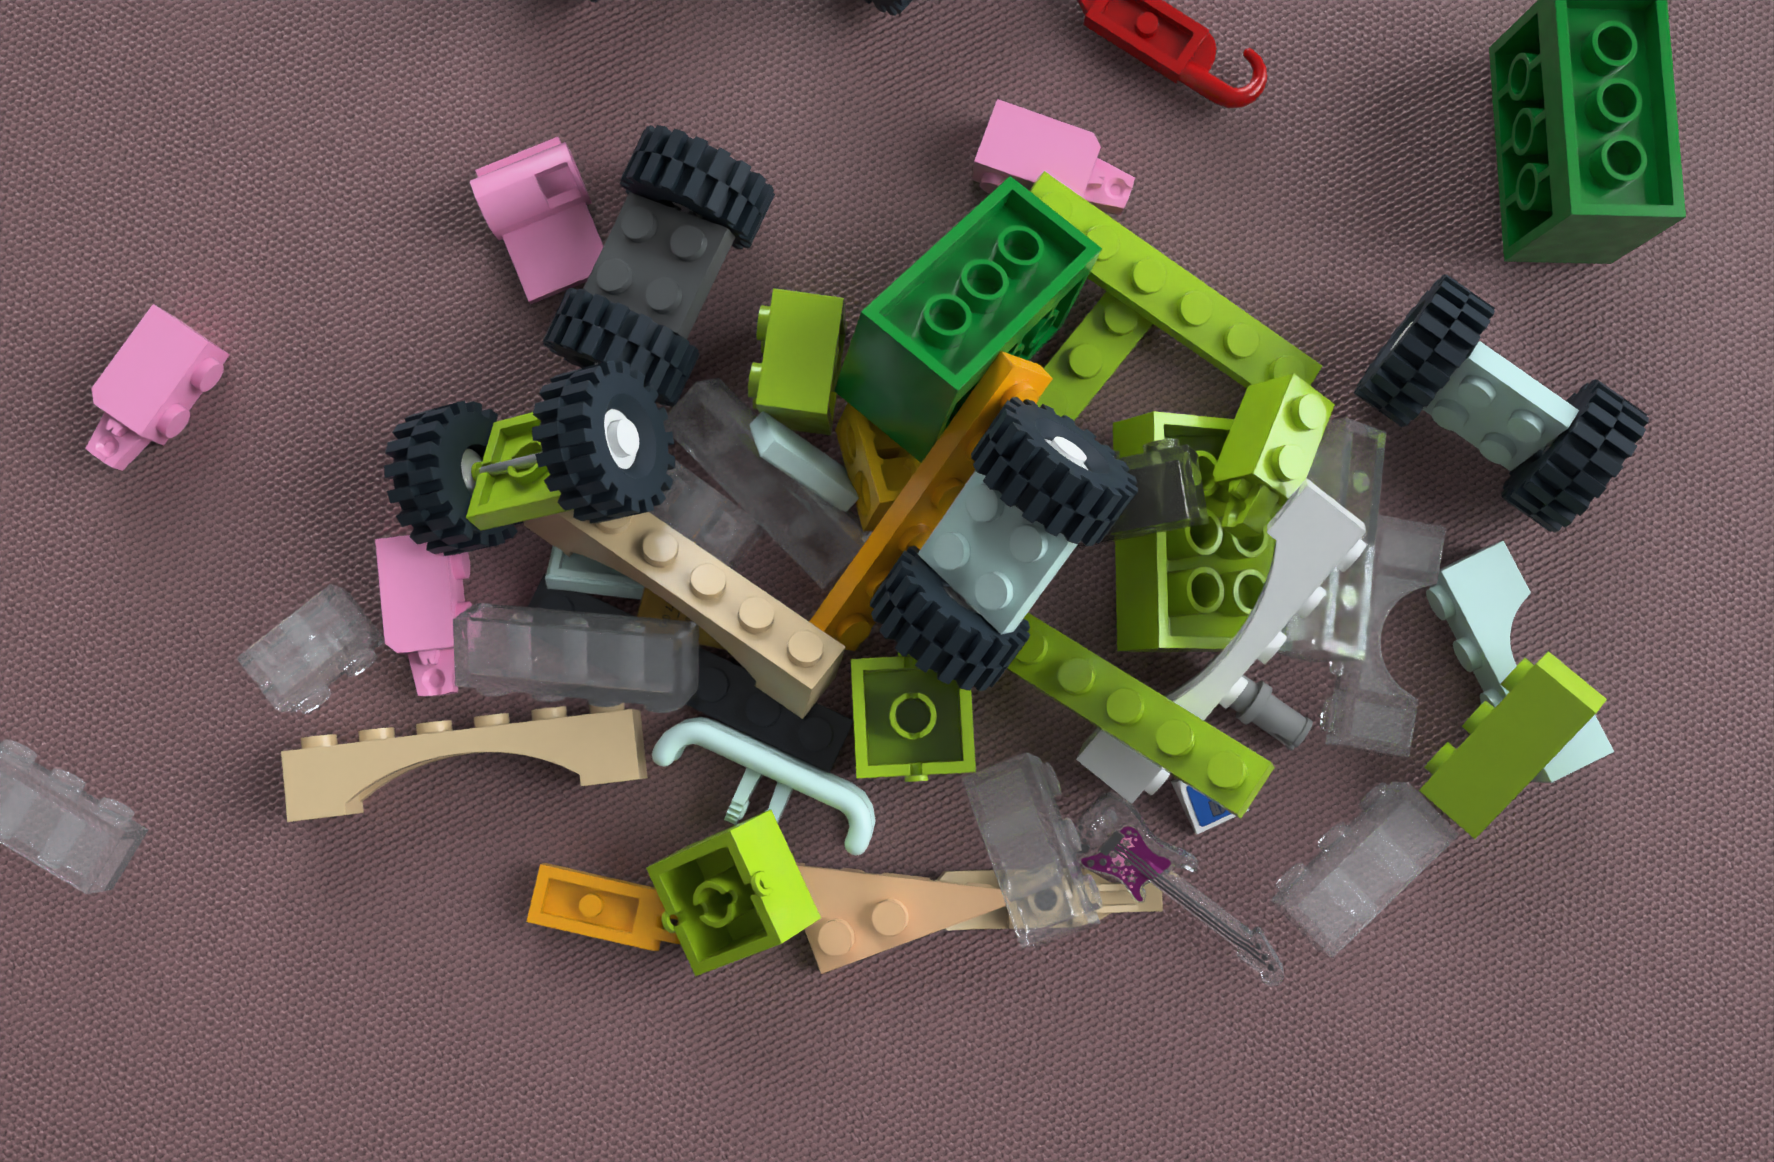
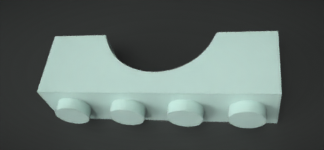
M1504 541L1486 546L1424 577L1430 587L1426 591V596L1432 610L1438 618L1447 620L1457 639L1453 642V648L1459 662L1468 672H1474L1484 691L1480 694L1481 704L1486 700L1493 707H1496L1509 693L1500 684L1517 666L1510 645L1511 626L1517 610L1531 593ZM1595 715L1531 782L1552 783L1614 752Z

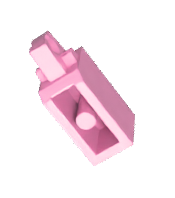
M999 99L996 101L975 157L972 180L979 182L980 187L991 194L1009 176L1013 177L1030 191L1037 178L1045 171L1102 212L1117 215L1122 214L1127 204L1135 177L1097 158L1101 146L1094 133Z
M153 304L91 388L94 404L105 412L85 449L103 463L123 471L151 441L164 446L169 438L177 436L185 428L190 418L189 410L200 395L213 388L219 381L224 370L223 364L230 354L176 317Z
M410 535L375 539L385 644L398 654L408 655L418 696L435 697L458 693L460 651L470 650L468 636L474 635L476 631L473 605L470 601L465 602L463 579L470 577L468 552L451 556H444V553L433 554L426 551L427 542L416 544L409 537Z

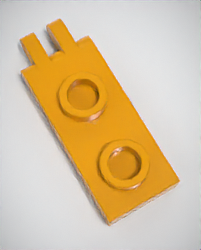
M540 864L526 922L652 951H659L661 941L680 944L676 933H669L663 927L662 914L665 909L654 887L553 864ZM676 915L670 916L671 919L678 920Z

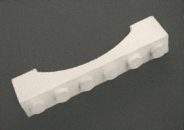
M1307 478L1267 524V533L1276 540L1274 555L1263 590L1245 623L1231 642L1210 664L1186 683L1164 695L1202 720L1206 719L1218 703L1226 709L1238 698L1248 684V681L1242 677L1256 659L1266 664L1276 654L1287 638L1281 632L1295 614H1298L1303 619L1307 617L1326 594V590L1320 586L1335 567L1341 572H1345L1358 559L1367 545L1360 539L1366 533L1364 523ZM1096 728L1083 743L1076 759L1131 804L1143 791L1153 795L1170 775L1099 728Z

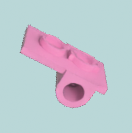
M555 137L476 169L478 177L470 180L474 196L492 233L499 241L504 240L528 302L533 304L587 282L604 245L587 206L592 201L566 142L561 143L559 137Z

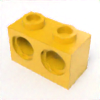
M847 403L835 431L848 478L859 496L855 503L863 532L873 531L921 463Z

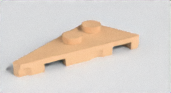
M796 862L821 916V919L804 929L821 974L1005 907L1013 902L1009 890L995 888L988 884L971 882L960 884L934 881L928 877L885 872L874 874L865 873L859 869L842 868L839 870L805 866V863Z

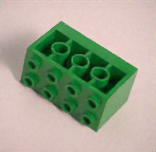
M1537 0L1489 47L1504 262L1612 264L1686 218L1667 0Z
M1009 176L861 311L834 392L922 463L1000 351L1029 361L1061 329L1102 248L1013 177Z

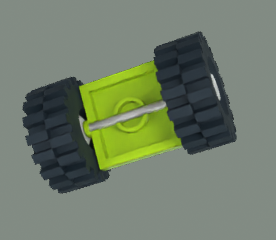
M612 360L554 376L550 379L551 383L544 385L539 392L544 401L535 403L534 411L528 414L497 421V413L491 408L482 410V404L475 401L465 403V401L456 402L412 414L404 418L405 423L398 424L392 433L398 440L388 442L385 454L393 458V463L384 465V478L393 479L395 488L387 491L390 504L399 502L402 511L396 515V518L402 527L413 526L409 537L416 544L427 542L426 551L433 554L444 553V556L503 544L506 539L513 538L518 532L514 525L522 524L526 520L574 510V518L580 521L589 520L590 523H601L655 510L654 506L661 505L666 499L663 491L670 490L673 479L667 474V470L675 469V456L668 454V446L674 444L672 431H665L663 421L669 419L665 407L657 408L654 401L659 395L653 385L643 386L644 374L638 369L630 371L629 363L623 361L615 363Z

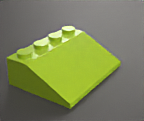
M1153 411L1113 423V451L1115 452L1113 457L1125 462L1130 468L1127 473L1135 476L1137 480L1135 486L1138 487L1137 494L1115 522L1117 651L1222 652L1241 629L1253 610L1270 571L1276 540L1267 533V524L1272 519L1270 517L1261 535L1255 537L1246 536L1244 539H1237L1221 527L1230 493L1215 482L1212 473L1234 419ZM1295 614L1281 630L1287 638L1278 651H1298L1297 614Z

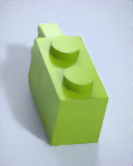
M1294 373L1247 387L1212 474L1215 482L1230 493L1221 527L1237 539L1261 535L1269 517L1273 518L1278 509L1287 502L1307 478L1335 406L1333 402Z

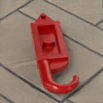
M1077 0L1085 15L1084 26L1174 83L1178 81L1216 105L1228 109L1242 108L1255 102L1265 89L1267 67L1262 57L1251 48H1247L1243 52L1244 58L1250 63L1253 71L1252 79L1246 86L1240 88L1232 87L1209 73L1215 61L1217 50L1215 39L1209 33L1210 30L1163 0Z

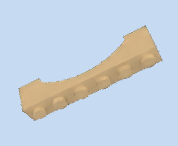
M574 510L524 521V526L554 547L556 546L562 550L567 556L570 557L573 553L596 560L628 576L663 598L721 644L756 680L755 686L800 718L803 719L836 678L846 648L844 645L650 512L601 523H590L589 520L580 521L574 518Z
M624 699L589 703L590 714L567 717L566 706L531 710L532 721L510 724L509 713L474 717L475 728L454 731L452 730V720L416 724L417 735L396 738L394 727L358 731L359 742L338 744L337 734L301 738L302 749L281 751L287 822L364 813L363 801L393 779L432 762L473 753L502 752L543 759L579 774L581 786L647 779L641 712L636 709L625 710Z

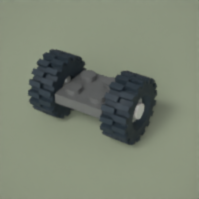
M651 125L647 126L620 179L621 187L626 189L628 194L627 199L584 288L578 290L574 288L567 289L542 341L543 345L550 348V351L554 354L564 357L563 360L580 368L612 360L615 363L620 361L629 363L630 371L638 369L645 375L643 386L653 385L659 396L654 402H658L663 406L675 407L700 355L699 350L695 346L690 345L687 338L730 247L733 246L735 249L741 250L751 247L775 196L772 185L765 183L767 179L760 173L750 171L751 166L743 160L736 161L730 157L731 153L720 147L716 149L708 145V141L696 136L693 139L684 131L674 128L673 132H671L667 127L657 125L656 128Z

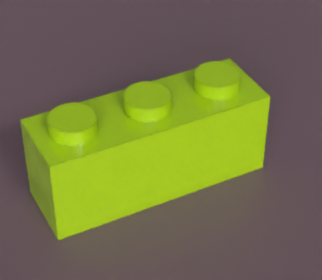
M1549 651L1535 665L1524 658L1500 684L1509 691L1505 698L1496 707H1493L1485 700L1461 726L1470 733L1469 737L1457 749L1447 742L1424 766L1433 776L1419 791L1474 839L1487 828L1587 724L1607 700Z

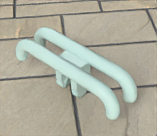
M705 717L685 719L666 730L653 748L652 759L658 766L662 767L678 760L687 745L691 744L701 746L747 767L726 813L725 821L736 825L739 820L743 819L750 804L749 799L764 775L777 781L768 810H772L777 823L794 789L845 814L848 819L849 830L844 845L848 853L855 856L861 855L869 845L876 820L873 804L862 789L850 781L828 773L724 723Z

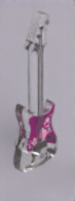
M1112 791L1104 793L1077 819L1068 834L1065 846L1068 856L1075 863L1088 870L1115 878L1125 885L1132 898L1138 903L1145 902L1146 891L1143 887L1148 883L1153 884L1236 947V955L1259 972L1261 980L1266 985L1278 986L1282 983L1284 979L1283 964L1261 927H1255L1253 930L1249 929L1173 871L1174 868H1185L1191 872H1196L1198 860L1185 849L1159 839L1149 830L1141 814L1130 802L1118 793Z

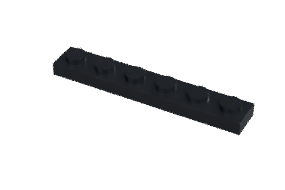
M546 574L543 575L519 623L520 626L828 773L831 772L854 720L818 703H815L802 719L755 686L756 680L746 669L690 642L634 630L635 616L586 593L547 589Z

